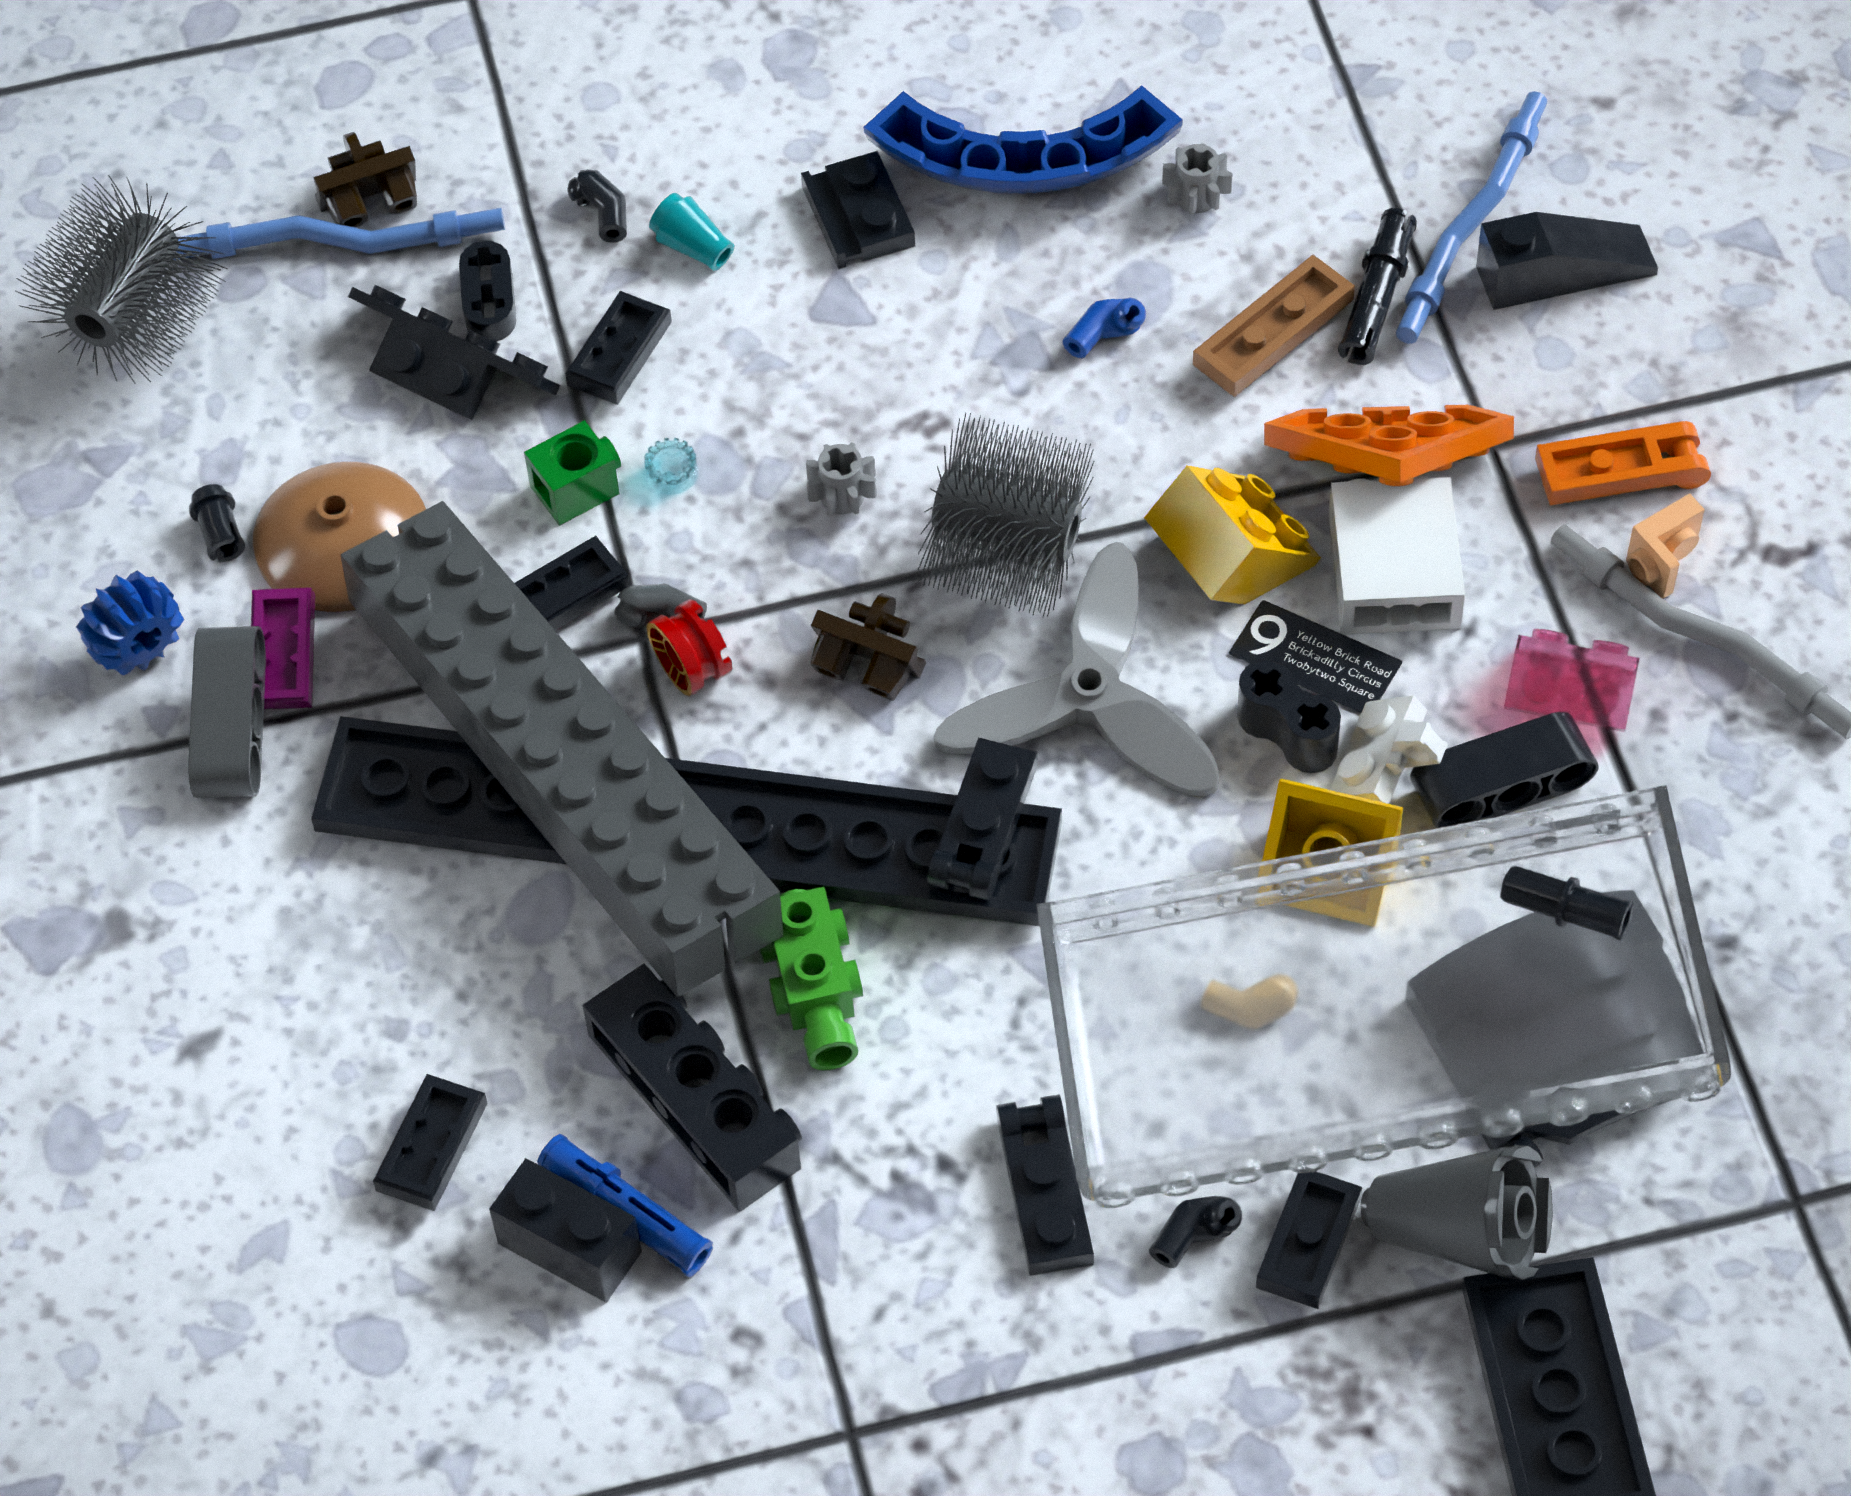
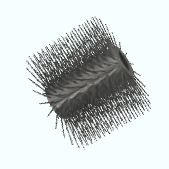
M109 176L133 213L130 215L113 184L111 183L117 201L92 177L116 202L120 212L115 209L98 187L97 189L108 203L100 195L98 196L89 188L87 189L103 201L108 211L105 210L101 201L100 205L88 193L86 194L100 207L89 202L83 194H81L84 197L82 199L87 201L97 212L89 208L84 201L82 203L72 196L73 199L91 211L89 213L79 206L72 207L69 205L74 210L73 212L79 214L86 221L80 220L70 211L71 216L78 220L76 223L74 220L72 221L67 218L71 221L69 223L73 224V227L58 217L65 223L63 225L72 228L79 235L67 230L64 226L58 227L66 230L76 240L67 236L62 231L60 232L53 228L70 241H65L59 234L57 236L59 239L57 240L65 242L67 245L65 246L62 242L60 244L49 236L52 239L50 241L59 244L66 250L64 251L48 241L49 245L53 246L63 256L54 252L47 244L45 248L53 252L54 256L58 259L53 258L48 251L44 253L48 255L46 257L52 258L55 263L45 259L38 252L36 253L54 268L42 263L37 257H35L36 259L33 258V260L44 265L50 272L41 268L35 261L30 263L40 268L45 275L40 274L25 264L35 271V274L42 276L48 281L35 277L26 269L24 270L29 273L27 275L34 277L41 284L21 275V277L43 287L40 289L51 292L38 290L18 279L31 287V290L38 291L43 295L22 289L23 291L53 300L56 303L49 304L16 290L15 292L44 303L40 305L51 307L29 306L56 309L64 312V315L20 306L61 316V318L28 321L35 323H67L69 329L41 337L44 338L58 334L55 336L57 337L71 330L72 333L69 336L73 333L76 336L60 351L77 337L81 339L73 351L81 340L85 341L77 366L86 343H89L88 349L91 344L94 345L92 362H94L95 355L97 375L96 346L102 347L116 381L117 378L113 371L109 348L132 379L111 346L114 345L131 375L133 374L127 365L129 364L128 360L151 382L125 355L124 348L129 351L144 370L145 368L137 358L145 366L147 365L158 373L142 360L136 349L155 366L157 365L148 356L157 360L160 364L166 365L158 360L148 349L155 352L159 358L162 357L167 360L157 353L154 348L171 357L170 355L174 350L168 348L158 338L167 342L172 348L176 346L168 342V339L162 335L167 336L169 339L171 338L178 344L180 343L175 340V337L167 335L165 331L174 334L179 339L181 338L179 337L180 335L175 334L165 325L177 330L180 334L183 333L188 336V334L178 330L169 322L177 324L183 331L191 332L178 324L179 321L187 324V320L177 317L176 314L184 316L196 325L191 321L194 319L185 316L176 309L178 308L193 317V314L180 304L188 307L194 314L197 312L203 316V314L188 306L193 304L198 307L196 305L198 303L188 300L187 297L193 298L203 305L201 302L205 301L204 299L211 301L206 296L210 295L200 290L199 288L202 287H198L194 283L203 286L207 290H209L207 287L210 288V286L214 288L212 286L214 284L207 282L198 274L222 284L200 273L204 271L194 270L190 267L203 269L217 278L219 277L209 272L213 270L205 269L198 264L220 271L221 269L186 258L187 256H194L225 268L196 256L215 254L182 250L178 248L179 245L219 254L224 253L181 244V242L216 237H177L174 231L204 221L185 226L188 224L186 223L172 230L171 227L173 225L169 227L167 224L187 206L168 222L164 223V219L172 209L171 207L162 220L159 219L167 197L166 194L157 218L154 217L156 210L153 216L150 215L152 196L149 205L148 183H146L148 214H145L140 210L128 177L126 178L131 189L135 212ZM108 206H109L111 209H113V210L119 215V217H120L121 219H119V218H117L116 216H114V215L112 214V212L110 211V209L108 208ZM95 207L102 210L105 217ZM74 208L83 211L89 217L78 213ZM98 218L105 220L108 223V227L103 225ZM100 228L105 229L107 233L102 232ZM87 244L93 245L96 250L90 249ZM176 251H181V252H184V253H186V254H179V253L176 252ZM178 258L187 260L196 266L184 264ZM76 261L81 262L83 266H79ZM186 272H193V273H194L195 275H197L198 277H195V276H193V275H190V274H188V273H186ZM176 273H183L188 279L179 277ZM170 276L176 277L178 282L174 281ZM64 278H68L72 284L66 282ZM194 278L199 279V280H201V281H204V282H206V283H207L208 285H210V286L201 284V283H199L198 281H196ZM53 280L62 282L67 287H60ZM41 281H44V282H46V283H48V284H51V285H53V286H56V287H51V288H49L47 285H45V284H44L43 282H41ZM190 286L199 290L205 297L199 295ZM55 291L63 292L64 295L59 294V293H57V292H55ZM189 292L198 295L203 301L196 299ZM45 293L57 295L63 301L56 300ZM159 293L165 294L167 299L162 298ZM56 306H63V307H65V308H67V309L59 308V307H56ZM161 308H162L167 314L160 312V311H161ZM148 310L153 311L156 316L151 315ZM138 328L143 329L145 333H141ZM135 334L142 336L147 343L140 341ZM124 342L131 345L137 353V355L134 354L131 350H129V348L124 344ZM139 343H140L150 354H148V353H146L145 351L139 349V347H138V346H140ZM155 343L167 348L171 353L162 350Z
M965 412L957 452L956 445L960 418L952 464L953 429L949 468L947 469L946 447L944 446L945 472L941 477L937 466L940 483L937 491L931 489L936 493L933 507L924 511L927 512L932 509V518L920 535L931 522L932 527L918 555L932 530L933 532L918 567L919 570L932 540L919 581H921L933 547L923 586L925 585L929 567L932 564L928 586L935 571L934 588L942 564L937 590L939 589L944 572L943 587H945L950 572L951 578L947 589L948 593L953 573L956 570L952 592L959 577L958 594L965 572L966 576L961 596L965 583L968 581V594L973 581L972 599L978 578L976 598L982 586V600L989 578L990 582L985 603L989 588H992L990 599H993L997 588L998 593L994 604L996 605L1002 584L1003 588L999 605L1006 593V607L1014 583L1009 604L1010 609L1019 574L1014 605L1017 606L1019 597L1022 596L1018 611H1020L1025 590L1027 594L1023 611L1025 605H1028V602L1030 604L1032 591L1036 583L1029 609L1030 613L1035 594L1037 593L1032 614L1034 615L1043 581L1041 595L1038 600V611L1045 587L1046 590L1039 613H1041L1046 600L1049 586L1050 590L1042 618H1044L1053 586L1048 617L1057 581L1053 605L1054 611L1060 573L1059 599H1061L1064 563L1066 561V581H1068V558L1070 555H1072L1073 563H1075L1072 550L1076 539L1081 541L1077 537L1080 523L1087 519L1081 520L1082 509L1090 497L1083 506L1081 503L1094 477H1092L1083 496L1082 493L1095 461L1092 463L1084 485L1083 482L1094 449L1084 473L1091 443L1084 466L1082 464L1087 443L1085 444L1084 452L1081 449L1079 451L1081 444L1079 443L1070 472L1077 442L1076 439L1067 472L1072 442L1068 444L1067 450L1064 451L1066 437L1059 460L1058 457L1063 438L1061 437L1056 463L1053 468L1054 458L1058 446L1056 448L1057 443H1055L1056 436L1048 457L1053 433L1047 450L1048 436L1044 438L1042 447L1040 445L1042 431L1035 454L1034 450L1038 431L1033 443L1031 437L1033 430L1031 431L1027 447L1024 448L1029 427L1023 444L1024 430L1021 431L1017 442L1018 425L1013 445L1010 447L1014 425L1009 437L1007 426L1001 445L1000 441L1005 421L1001 434L997 439L1000 424L997 425L993 436L994 419L989 439L986 442L990 419L983 435L984 418L977 439L981 415L974 434L975 418L968 434L971 413L961 444L966 418ZM971 433L969 446L967 448V442ZM980 435H981L980 445H979L978 451H977V453H976V448H977V445H978V442H979V438H980ZM965 436H966V442H965V445H964V448H963V451H962V447H963L964 440H965ZM984 436H985V440H984V444H983V449H982V452H981V454H980L981 444H982L983 439H984ZM1005 437H1006L1004 451H1003L1002 456H1001V458H1000L1001 450H1002V447H1003V444H1004V440H1005ZM990 438H991L990 448H989L988 454H987V456H986L987 449H988V445H989V441H990ZM995 438L994 448L991 454V447ZM1019 440H1020V445H1019L1018 454H1017V457H1016V459H1015L1016 449H1017V446H1018V443H1019ZM1008 441H1009V446H1008V450H1007V455H1006V458H1005V460H1004L1005 450H1006V447H1007V444H1008ZM1029 442H1030L1029 453H1028L1027 459H1026V461H1025V456H1026L1027 449H1028ZM997 443H998L997 450H996V454H995V458H994L995 448H996V445H997ZM1014 443H1015L1014 453H1013V456H1012V459H1011V462H1010V458H1011L1012 451H1013V447H1014ZM1034 444L1031 461L1029 463L1030 452ZM1055 445L1053 459L1049 467L1050 458ZM1043 446H1044V451H1043L1042 460H1041V462H1040V464H1039L1040 455H1041V452H1042V449H1043ZM1021 448H1022V452H1021V456H1020V460H1019V464H1018L1019 453H1020ZM1069 448L1067 463L1064 468V461ZM1038 449H1039V456H1038V459H1037V462H1036V465H1035V468H1034L1035 460H1036L1037 453H1038ZM1046 451H1047L1046 458H1045V462H1044V466H1043V470H1042V465H1043L1044 456H1045V453H1046ZM1063 451H1064L1063 462H1062L1061 468H1060V470H1059V466H1060L1061 459H1062V455H1063ZM1079 451L1078 462L1074 470V464ZM1082 452H1083V457H1082L1080 469H1079V472H1078V465H1079V461H1080V458H1081V455H1082ZM937 551H938V557H937V561H936V564H935V567H934V562H935L936 554H937ZM941 553H942V558H941V561H940V564H939V568H938V561H939L940 555H941ZM956 555L955 563L952 570V564ZM951 556H952L951 564H950L949 571H948V574H947V569H948L949 560H950V558H951ZM961 558H962L961 567H960V570H959V573H958V576H957L959 563H960V560H961ZM965 559H966L965 567H964L963 574H962V577H961L962 567H963L964 561H965ZM971 559H972L971 570H970L969 575H968V571H969V567H970V563H971ZM974 564H975L974 574H973V577H972V580H971V583H970V578H971L972 569H973ZM978 564H979V568H978V572H977V576H976V580H975L976 570H977V567H978ZM984 566H985L984 577H983L982 582H981V585H980V581H981V577H982V572H983V569H984ZM988 568H989V573H988V576H987V579H986V583H985V586H984L985 576H986L987 570H988ZM994 569H995L994 579H993V582H992V584H991L992 576H993ZM1002 570H1003L1001 582H1000V585H999V579H1000V576H1001V573H1002ZM998 571H999L998 580H997V583H996V586H995V589H994V592H993L994 583H995V578H996L997 573H998ZM1008 573H1009L1008 583H1007L1005 592H1004V594H1003L1004 586H1005V582H1006V578H1007V575H1008ZM1013 574V579L1007 596L1009 582ZM1026 576H1027L1025 588H1024L1023 595H1022L1023 585H1024V582H1025V579H1026ZM1021 580H1022V586H1021V589H1020V592H1019V596H1018V599H1017V602H1016L1017 593H1018V588H1019L1020 582H1021ZM1032 582L1031 593L1027 601L1030 584Z

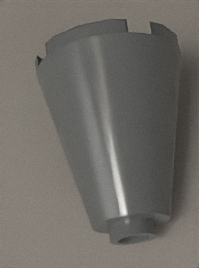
M1512 1145L1379 1175L1373 1180L1370 1188L1364 1191L1360 1211L1363 1223L1369 1227L1373 1237L1379 1241L1504 1278L1524 1280L1534 1276L1539 1269L1529 1267L1534 1253H1546L1550 1243L1553 1221L1552 1189L1549 1178H1537L1532 1161H1543L1539 1153L1529 1146Z

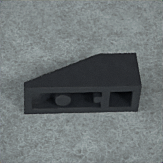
M1532 212L1481 223L1476 268L1493 310L1657 275L1658 272L1656 261L1641 226L1638 224L1544 212Z

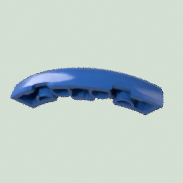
M1141 85L1116 105L1083 120L1081 127L1047 135L1045 130L1024 132L1001 131L999 136L966 130L963 123L934 112L903 91L863 128L867 139L887 155L929 177L968 189L994 193L1026 194L1051 192L1082 186L1129 168L1159 150L1179 134L1183 125V119Z

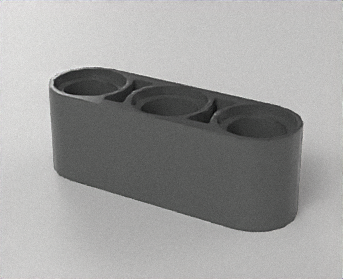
M259 626L198 628L196 631L193 653L188 759L189 784L191 793L195 798L255 797L259 793L266 669L265 640L263 631Z

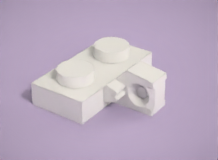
M1414 695L1366 702L1343 759L1338 766V771L1330 790L1389 804L1404 768L1440 764L1448 744L1445 740L1442 741L1435 733L1428 721H1423L1427 709Z

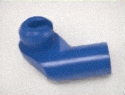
M1131 297L1096 301L1062 340L1063 346L1072 356L1081 359L1085 358L1100 339L1129 336L1137 332L1146 319L1145 307L1139 300Z

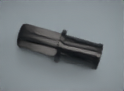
M1512 866L1505 874L1500 892V898L1505 903L1555 918V925L1564 928L1567 923H1571L1612 936L1619 941L1624 938L1634 908L1632 900H1624L1582 887L1578 878L1571 876L1566 882L1518 866Z

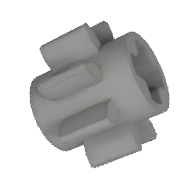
M1205 143L1192 144L1183 149L1178 147L1175 152V164H1163L1162 184L1168 187L1167 202L1169 204L1178 203L1189 214L1206 212L1211 208L1217 210L1219 209L1220 194H1231L1233 173L1227 171V155L1225 153L1218 155L1214 149Z
M852 442L849 445L835 444L830 446L825 444L818 461H806L809 502L821 500L829 516H832L834 513L848 514L851 512L856 515L859 513V507L862 505L865 497L876 498L877 496L876 478H874L876 476L875 459L873 456L862 458L859 451L855 448V443Z

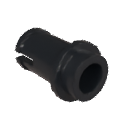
M209 484L200 487L191 496L192 502L189 505V514L194 521L199 522L207 546L208 557L212 561L217 558L218 562L236 559L244 552L245 542L240 535L232 512L235 508V499L221 485Z

